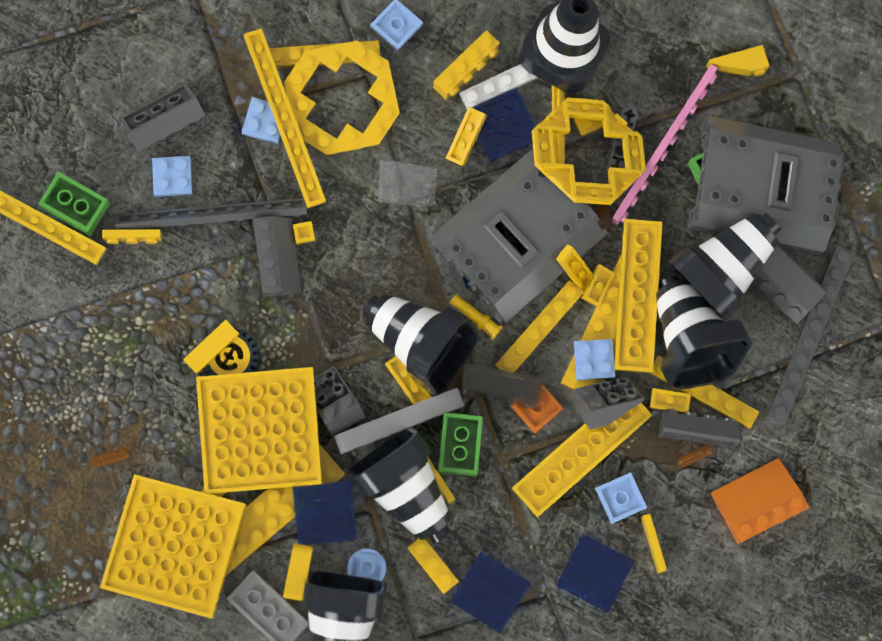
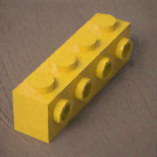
M486 30L434 80L433 88L445 100L450 96H455L459 92L460 87L464 83L467 84L473 78V74L477 70L480 71L484 68L487 60L494 58L498 54L500 42Z

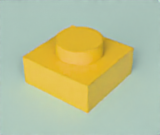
M312 221L293 225L296 244L315 241Z

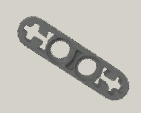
M628 106L622 110L620 116L626 121L627 116L624 114L631 112L633 117H631L627 126L634 131L638 112L635 108ZM614 138L607 171L610 167L615 166L616 160H620L618 168H625L624 162L621 161L624 160V155L619 156L615 152L616 147H623L622 138Z

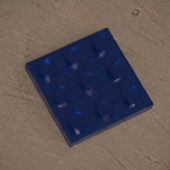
M517 88L473 107L487 114L478 134V140L489 162L533 143L532 131L536 126Z
M351 480L292 487L298 544L311 545L357 539Z
M582 534L556 587L609 613L634 560Z
M480 552L450 603L498 633H501L531 582Z

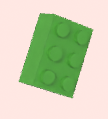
M59 171L38 203L44 211L90 237L110 207L108 199Z
M444 413L438 473L477 477L483 416Z

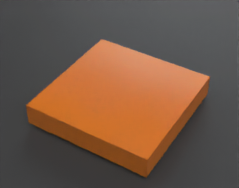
M539 379L510 403L511 408L534 434L564 409Z

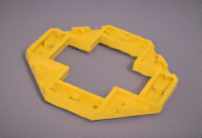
M358 41L304 51L284 81L286 95L303 141L326 156L379 145L400 113L389 61ZM348 58L377 77L368 94L383 104L364 133L347 124L336 139L306 119L316 103L301 94L320 63L337 73L345 59Z
M567 97L532 131L535 166L574 203L611 205L646 170L642 136L637 131L634 132L627 126L628 123L619 114H614L608 108L609 105L603 100ZM569 118L602 120L604 137L622 138L625 168L610 167L607 171L609 184L575 182L574 165L555 163L553 133L569 134Z

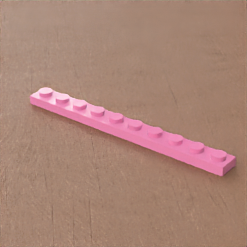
M710 65L645 166V172L636 180L612 217L611 222L616 226L620 221L624 222V219L627 218L629 214L627 209L629 206L634 207L639 199L636 196L640 190L643 192L649 183L646 181L649 175L654 176L659 168L656 164L659 160L663 161L669 152L666 150L669 144L673 146L678 138L676 133L679 129L683 130L688 123V120H686L688 114L693 115L697 109V100H702L708 90L705 88L708 83L712 85L718 75L715 74L717 67L714 65Z

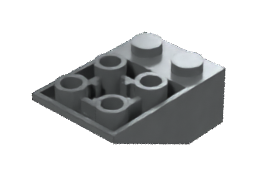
M335 366L314 377L317 413L332 437L365 418L359 403Z
M625 376L576 388L573 407L591 430L609 425L643 402L644 397L629 378Z

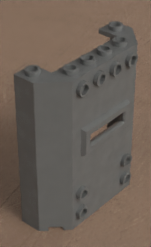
M714 116L705 118L701 138L705 139L696 206L690 210L687 229L718 235L752 214L759 219L766 212L781 227V230L775 235L779 241L778 246L780 248L817 256L827 249L829 238L837 222L835 211L839 206L837 196L842 185L840 174H842L844 169V163H842L843 155L839 143ZM783 161L790 163L785 202L777 200Z
M530 150L429 238V247L435 254L439 253L447 263H452L456 267V273L461 278L465 277L469 281L468 286L474 292L478 291L481 294V300L487 306L491 305L493 308L492 312L494 313L492 315L499 324L507 325L566 273L556 258L567 244L572 246L582 259L608 233L603 226L601 227L598 224L600 219L587 203H574L535 166L534 151ZM501 221L528 250L523 256L495 227L498 222Z

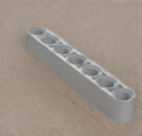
M455 388L334 436V439L342 455L399 433L404 429L412 428L440 417L444 413L458 410L465 405L458 388Z

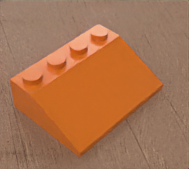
M779 458L710 493L737 545L810 508L801 490Z

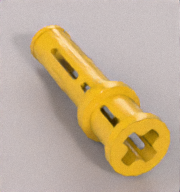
M458 294L454 295L449 302L477 324L479 330H483L490 335V339L494 340L503 329L502 325H497L490 319L489 315L480 313Z

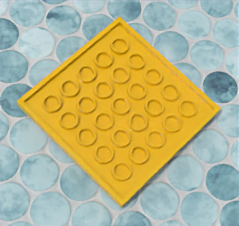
M313 367L196 377L204 490L206 494L322 484Z
M134 475L100 588L213 619L246 504Z

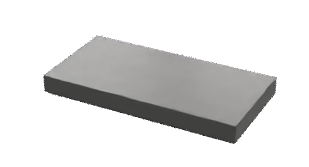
M254 570L226 598L270 641H295L309 626V622Z

